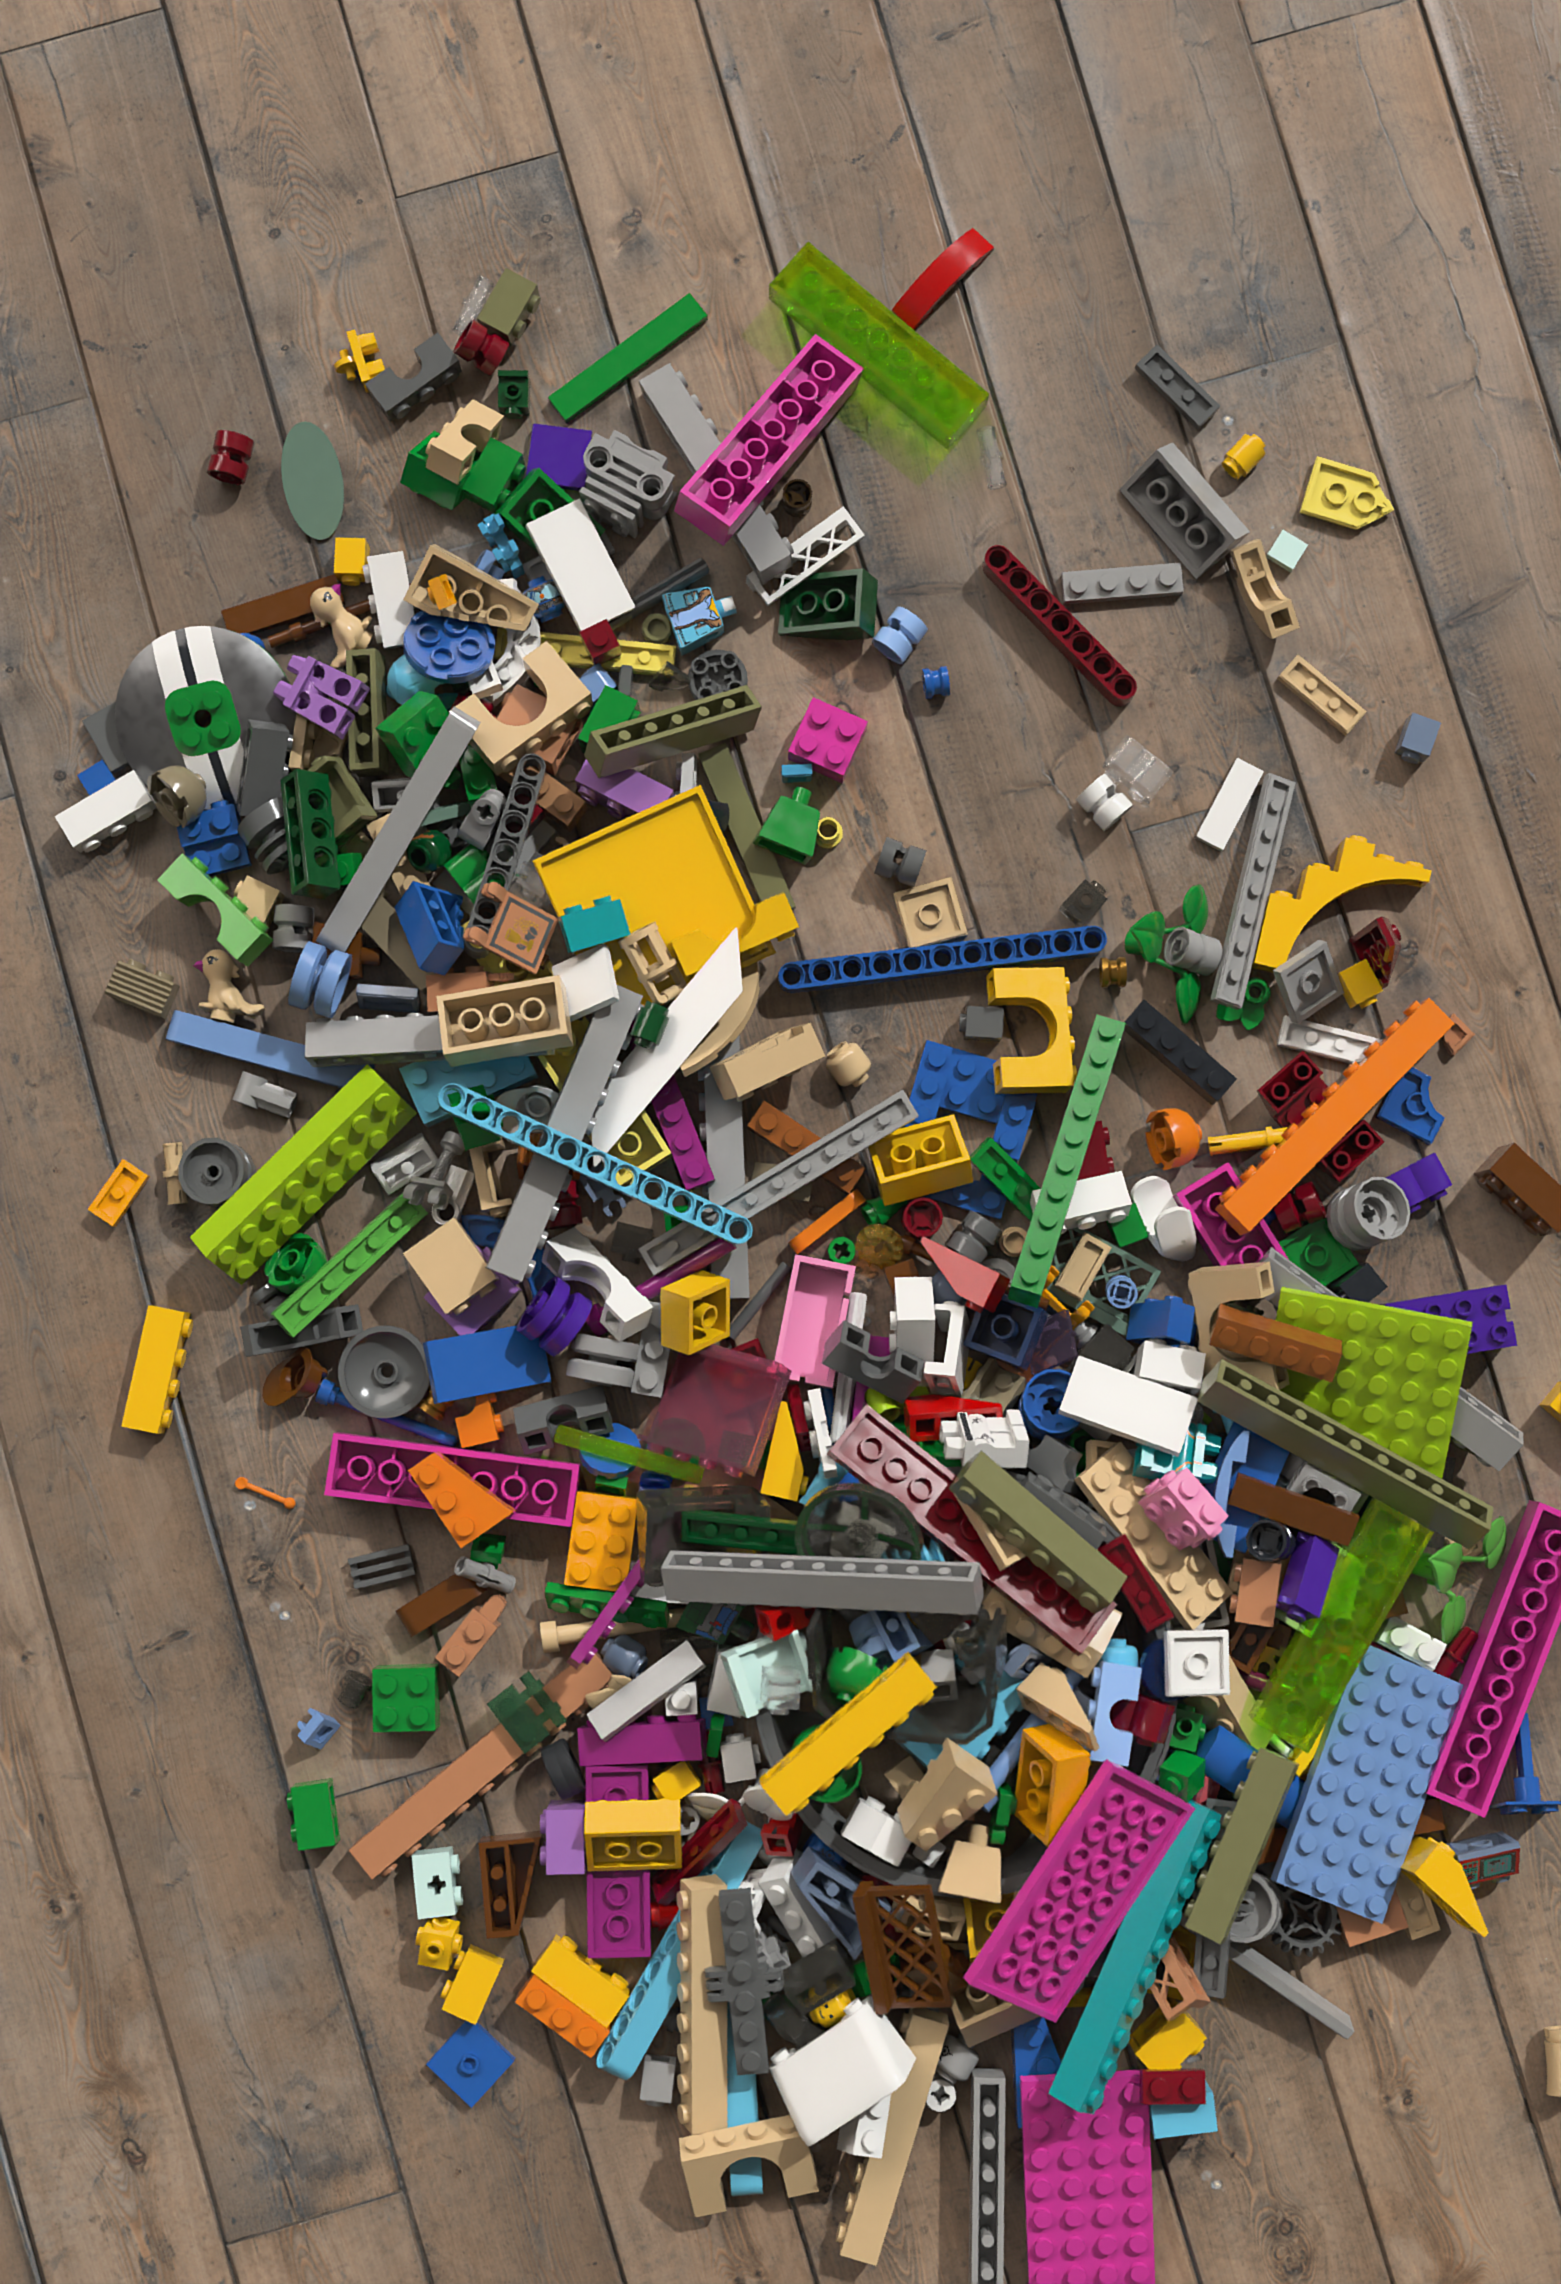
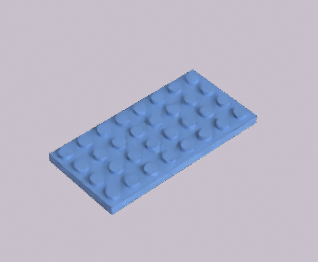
M1355 1640L1271 1880L1378 1923H1383L1401 1872L1400 1867L1404 1863L1427 1797L1425 1791L1427 1790L1431 1774L1463 1689V1684L1367 1643Z

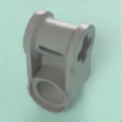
M495 789L485 791L480 799L474 803L459 828L457 836L484 851L494 836L497 825L502 817L507 801L504 794Z

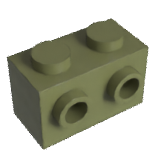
M505 268L478 315L477 321L488 329L489 335L496 333L508 341L509 346H512L516 338L520 339L526 328L525 321L529 314H534L539 307L541 298L537 284Z

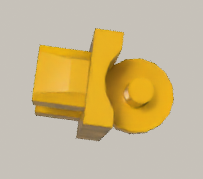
M354 329L346 332L354 356H349L347 349L339 351L341 359L336 361L334 367L337 373L346 374L348 381L356 379L354 371L358 369L365 391L368 392L365 383L384 371L385 368L382 359L366 363L364 358L366 355L379 352L374 333L357 336Z

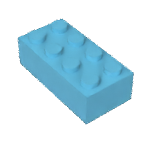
M529 1056L506 1057L451 1067L447 1060L413 1062L399 1069L423 1124L428 1128L453 1117V1115L442 1110L438 1104L439 1091L446 1084L455 1083L467 1089L483 1084L486 1094H493L495 1098L506 1091L539 1078ZM448 1090L443 1094V1101L447 1106H450L447 1095L457 1092L456 1090Z

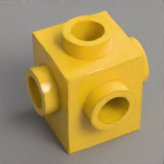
M446 1916L428 1918L425 1926L419 1927L415 1945L420 1946L418 1965L449 1970L455 1955L460 1953L463 1935L459 1934L460 1921L451 1920Z

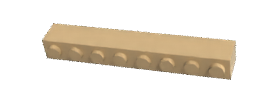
M716 1874L680 1879V1891L677 1892V1905L680 1910L677 1935L681 1952L677 1954V1966L681 1972V1983L677 1985V1996L681 2003V2013L677 2015V2026L681 2033V2044L677 2046V2055L681 2063V2074L677 2076V2085L681 2093V2104L677 2107V2115L680 2124H683L691 2135L727 2128V2001H708L707 1993L713 1990L706 1989V1981L712 1978L705 1977V1968L726 1965L719 1890H726L727 1884Z
M910 2008L909 2014L903 2013L899 2025V2032L902 2033L901 2038L912 2051L916 2060L905 2082L891 2093L882 2159L865 2156L864 2162H858L853 2181L857 2182L854 2193H848L844 2209L845 2212H848L845 2223H839L835 2241L840 2244L841 2256L877 2265L948 2031L949 2021L948 2015L945 2013H938L925 2008Z

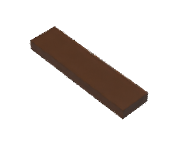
M335 574L222 610L221 613L228 630L253 635L314 615L310 605L312 593L318 588L331 587L334 584H339ZM340 589L342 604L346 605Z
M1239 1472L1227 1500L1229 1505L1349 1546L1359 1520V1515Z

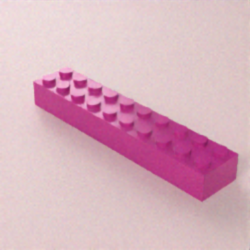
M1531 1500L1527 1504L1477 1633L1478 1639L1472 1646L1458 1682L1464 1686L1431 1774L1427 1790L1425 1791V1793L1484 1818L1561 1622V1511L1556 1508Z

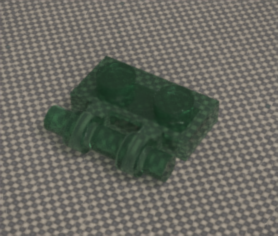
M527 1671L519 1678L526 1687L521 1693L512 1683L487 1703L488 1707L524 1754L550 1735V1731L544 1725V1722L551 1719L558 1728L567 1721L560 1712L561 1706L557 1701L553 1702L543 1689L544 1684L540 1679L536 1680L530 1671ZM532 1696L543 1709L538 1715L527 1703V1700Z

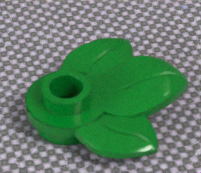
M1249 978L1242 1008L1236 1010L1218 1004L1216 1018L1222 1021L1241 1019L1246 1030L1256 1027L1264 1017L1263 1005L1270 997L1269 985L1261 978ZM1250 988L1258 989V998L1250 996Z

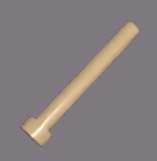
M686 1607L669 1609L670 1620L667 1628L676 1626ZM556 1620L541 1622L540 1630L544 1654L560 1651V1645L581 1642L595 1621L557 1626ZM613 1621L616 1625L607 1638L667 1628H648L638 1623H618Z

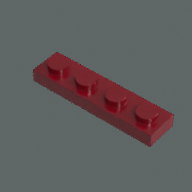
M730 1798L682 1846V1869H660L650 1879L657 1903L667 1906L677 1896V1892L680 1891V1879L693 1878L700 1874L748 1825L740 1802Z

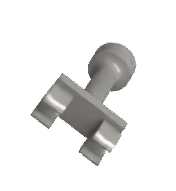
M447 1131L440 1142L444 1150L429 1179L411 1176L409 1180L411 1183L405 1187L403 1192V1198L410 1199L408 1204L420 1205L424 1200L425 1192L429 1193L428 1203H433L434 1209L443 1210L447 1207L449 1197H452L454 1192L446 1182L441 1180L454 1155H461L465 1149L459 1134Z

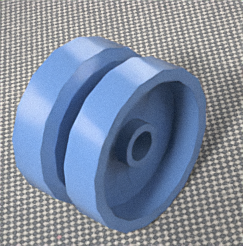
M308 941L295 968L289 990L288 1004L306 1010L314 1000L315 1013L332 1018L339 1007L348 982L352 955L334 950L327 958L326 946Z

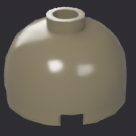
M180 765L160 769L148 777L147 786L149 794H156L159 801L155 803V806L170 824L175 827L182 824V828H184L201 816L206 806L207 796L205 791L206 783L198 773H194Z

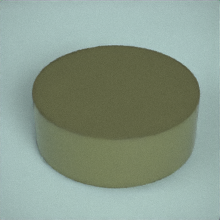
M654 613L643 621L642 633L648 643L665 644L672 635V625L665 615Z

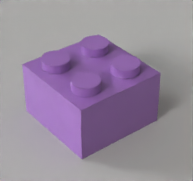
M551 1800L547 1809H543V1814L540 1815V1833L546 1834V1841H543V1846H541L540 1862L541 1866H546V1875L585 1874L587 1868L584 1835L586 1800Z

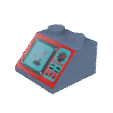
M1502 1831L1445 1843L1456 1853L1453 1858L1462 1865L1471 1889L1479 1887V1882L1491 1880L1492 1883H1500L1510 1880V1875L1519 1874V1842Z

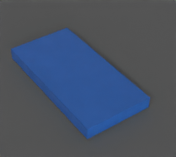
M517 1325L423 1343L434 1404L551 1382L546 1351L539 1347V1337L532 1341L517 1331Z
M1233 1421L1215 1461V1464H1218V1472L1228 1449L1243 1430L1250 1431L1246 1463L1244 1465L1232 1463L1228 1497L1238 1472L1276 1485L1290 1452ZM1216 1480L1213 1484L1206 1483L1204 1486L1212 1497H1214ZM1227 1504L1226 1514L1228 1517L1225 1519L1224 1524L1237 1526L1234 1549L1245 1554L1248 1549L1246 1545L1248 1530L1254 1523L1260 1521L1262 1516Z

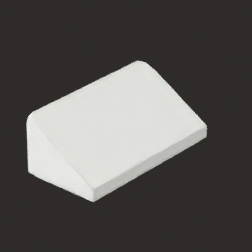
M419 1133L373 1161L370 1166L386 1193L390 1195L408 1184L411 1176L419 1177L434 1168L438 1158L424 1135Z

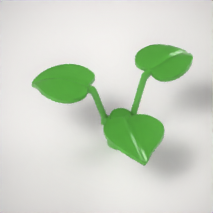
M1499 1516V1518L1491 1523V1530L1484 1536L1483 1553L1480 1556H1462L1461 1544L1452 1543L1434 1554L1416 1550L1410 1559L1409 1572L1426 1578L1427 1584L1435 1586L1439 1593L1446 1594L1449 1598V1602L1444 1607L1441 1620L1442 1642L1447 1645L1460 1631L1466 1615L1465 1598L1460 1595L1456 1597L1450 1591L1455 1581L1457 1569L1461 1562L1485 1561V1567L1488 1569L1494 1568L1499 1563L1504 1554L1507 1541V1530L1503 1516Z

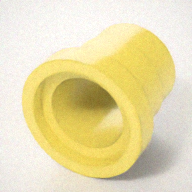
M830 817L819 820L815 843L825 849L837 846L843 835L839 822ZM829 824L836 829V834L832 837H824L819 829L823 825Z

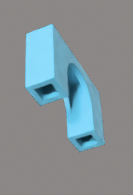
M973 1637L974 1642L969 1651L956 1654L954 1662L955 1667L960 1672L964 1664L977 1654L986 1655L993 1663L991 1672L983 1680L975 1684L983 1696L985 1705L984 1717L974 1733L963 1739L950 1740L978 1760H981L991 1748L987 1743L995 1734L998 1737L1002 1735L1011 1722L1008 1718L1016 1709L1020 1712L1023 1709L1016 1688L1024 1680L1011 1677L1002 1669L1005 1663L977 1638ZM909 1711V1717L901 1725L895 1727L889 1736L927 1769L929 1762L932 1759L936 1760L942 1752V1744L946 1737L938 1733L915 1711Z

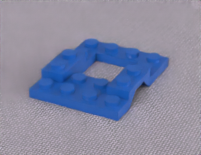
M926 1040L909 1098L919 1117L901 1128L936 1119L938 1108L996 1124L992 1139L1017 1163L1030 1124L1037 1093L995 1094L993 1064L997 1060ZM981 1174L980 1181L973 1180L969 1184L921 1196L964 1210H972L978 1214L998 1220L1002 1217L1006 1198L983 1174Z

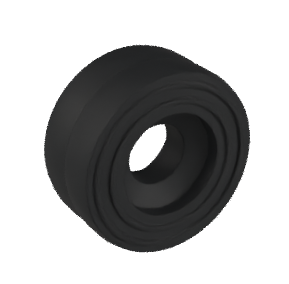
M564 1738L541 1749V1756L548 1775L562 1800H566L586 1789L585 1780L577 1760Z

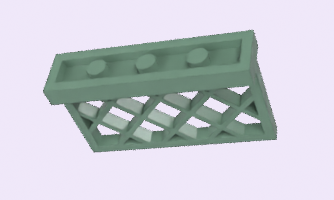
M1078 1227L1068 1229L1070 1239L1058 1242L1057 1246L1072 1242L1073 1249H1075V1241L1080 1240L1081 1236L1074 1237L1072 1230L1080 1233L1081 1236L1086 1232L1112 1247L1108 1254L1116 1253L1122 1258L1124 1268L1107 1273L1103 1262L1101 1266L1103 1274L1095 1276L1093 1281L1105 1278L1107 1284L1108 1277L1124 1272L1131 1279L1129 1271L1138 1268L1151 1272L1152 1274L1148 1282L1137 1287L1138 1291H1143L1139 1298L1136 1299L1135 1304L1144 1303L1161 1270L1086 1229L1081 1230ZM1055 1252L1054 1261L1056 1265L1054 1267L1059 1271L1060 1275V1268L1064 1267L1067 1262L1059 1264ZM1126 1259L1129 1260V1261H1131L1132 1263H1134V1264H1136V1265H1133V1266H1129V1267H1128V1266H1127V1263H1126ZM1058 1276L1046 1288L1058 1300L1075 1309L1088 1300L1095 1307L1089 1317L1127 1336L1130 1314L1127 1315L1118 1310L1117 1307H1112L1103 1302L1108 1300L1107 1296L1096 1298L1090 1295L1088 1289L1082 1301H1079L1054 1286Z

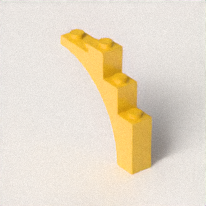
M1356 835L1345 838L1339 844L1333 871L1330 870V866L1321 863H1313L1312 866L1308 865L1302 871L1296 899L1292 898L1293 894L1285 891H1275V894H1269L1252 968L1274 973V969L1287 961L1296 938L1313 915L1340 896L1375 885L1398 884L1422 888L1429 883L1432 870L1423 869L1424 865L1418 862L1407 861L1405 864L1395 862L1394 857L1389 855L1377 854L1374 857L1375 844L1367 843V838Z

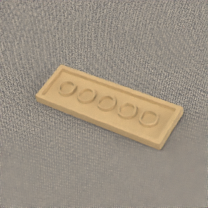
M1120 1441L1110 1447L1078 1475L1074 1481L1100 1516L1120 1535L1123 1533L1127 1535L1173 1614L1185 1630H1194L1233 1592L1199 1546L1193 1549L1190 1545L1179 1551L1176 1546L1168 1542L1159 1526L1146 1516L1144 1509L1138 1502L1146 1495L1144 1488L1151 1481L1147 1478L1132 1476L1134 1459Z

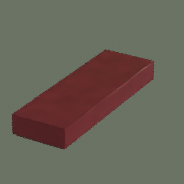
M1125 1533L1097 1548L1106 1559L1127 1576L1121 1586V1590L1146 1632L1153 1630L1174 1617V1614Z

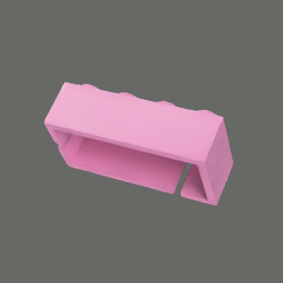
M795 1254L771 1375L772 1378L798 1383L800 1377L805 1378L804 1384L828 1389L833 1388L836 1370L822 1364L823 1352L827 1339L842 1321L846 1320L849 1299L843 1298V1295L849 1296L851 1294L856 1266Z

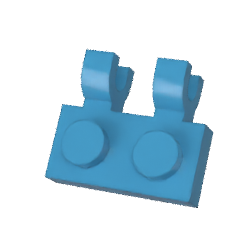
M493 513L484 518V523L482 521L477 525L489 546L496 545L497 548L493 549L492 552L505 573L510 571L514 579L525 574L523 565L518 558L519 549L513 539L509 541L503 531L505 524L499 513L495 515Z

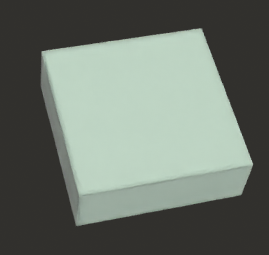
M1282 530L1266 558L1292 572L1308 544Z

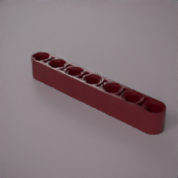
M1001 545L990 547L985 553L982 565L986 577L1112 705L1123 707L1129 704L1137 690V683L1134 677L1006 547ZM995 557L1000 558L1004 562V566L996 568L990 564L989 560ZM1016 578L1024 582L1025 587L1016 589L1012 587L1010 581ZM1033 600H1041L1046 605V608L1036 610L1032 607L1031 602ZM1054 621H1061L1066 625L1067 629L1062 632L1056 631L1052 627V623ZM1081 642L1086 645L1087 651L1085 653H1078L1074 650L1072 644ZM1097 663L1104 664L1108 668V673L1098 674L1094 670L1093 665ZM1119 684L1126 686L1129 694L1126 696L1117 694L1114 686Z

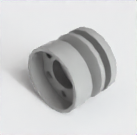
M1371 1177L1335 1194L1328 1204L1326 1215L1328 1227L1333 1237L1342 1246L1356 1251L1369 1249L1401 1235L1409 1224L1411 1213L1409 1201L1405 1193L1394 1181L1384 1177Z

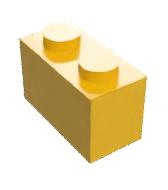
M472 1944L469 1946L467 1953L461 1950L453 1967L458 1970L454 1982L447 1980L440 1998L445 2000L442 2010L476 2025L505 1959Z

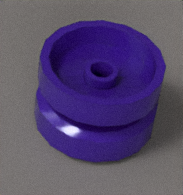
M555 1276L537 1292L528 1304L518 1322L517 1331L531 1341L539 1337V1347L551 1356H555L566 1348L577 1335L589 1316L592 1301L578 1292L570 1295V1285Z

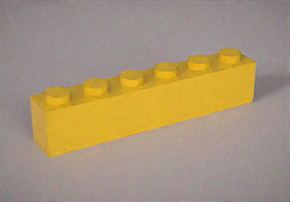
M907 1651L868 1687L858 1693L759 1778L761 1787L786 1816L792 1811L794 1813L799 1812L808 1804V1797L815 1791L819 1790L821 1792L834 1781L833 1776L842 1768L844 1770L851 1768L859 1760L858 1755L867 1747L872 1749L878 1745L884 1738L883 1733L892 1725L894 1727L901 1725L909 1717L908 1712L917 1704L922 1706L933 1697L934 1693L932 1691L937 1688L936 1685Z

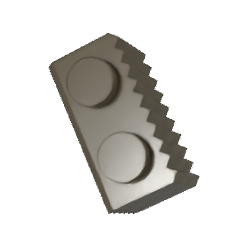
M129 959L127 964L118 961L104 994L166 1020L180 988L179 985L173 983L174 977L157 970L155 975L146 972V965Z

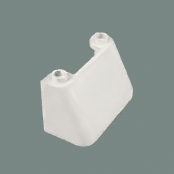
M871 1995L863 2001L857 1998L849 2003L843 2010L846 2015L842 2018L841 2022L798 2051L794 2048L787 2050L784 2047L770 2059L772 2064L769 2070L794 2125L807 2146L815 2144L898 2089L907 2079L916 2060L912 2051L885 2014L875 2013Z

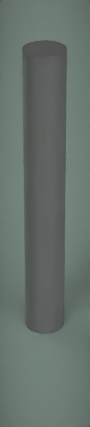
M783 1261L730 1326V1337L733 1340L738 1337L792 1270Z

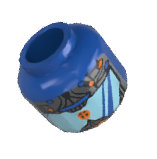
M541 576L527 582L529 588L523 592V595L539 604L534 616L540 619L541 623L563 614L562 609L566 604L553 579L546 581L545 577Z

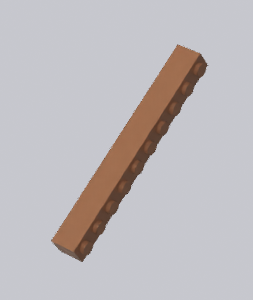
M597 1651L588 1665L581 1662L577 1669L568 1665L358 1840L349 1849V1852L369 1877L374 1879L380 1874L384 1878L398 1866L395 1863L396 1859L402 1854H405L408 1858L422 1846L419 1840L426 1834L433 1837L446 1826L443 1820L451 1813L455 1817L460 1815L470 1806L467 1801L475 1793L479 1797L485 1794L494 1786V1783L491 1781L499 1773L505 1777L519 1765L515 1761L523 1753L529 1757L543 1745L539 1740L547 1733H550L553 1737L567 1725L564 1722L566 1717L572 1712L575 1716H578L588 1708L589 1705L585 1695L608 1688L611 1675H614L603 1663L601 1654Z

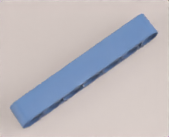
M177 1010L173 1011L165 1038L177 1044L343 1088L365 1066L312 1067L305 1058V1045ZM368 1064L371 1068H375L374 1064Z

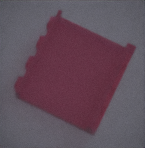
M713 1344L691 1355L679 1352L649 1436L638 1434L637 1439L647 1444V1450L659 1455H664L665 1451L673 1453V1458L689 1463L692 1458L699 1460V1466L715 1471L716 1467L719 1466L725 1468L724 1473L737 1478H742L743 1474L755 1477L792 1371L780 1362Z

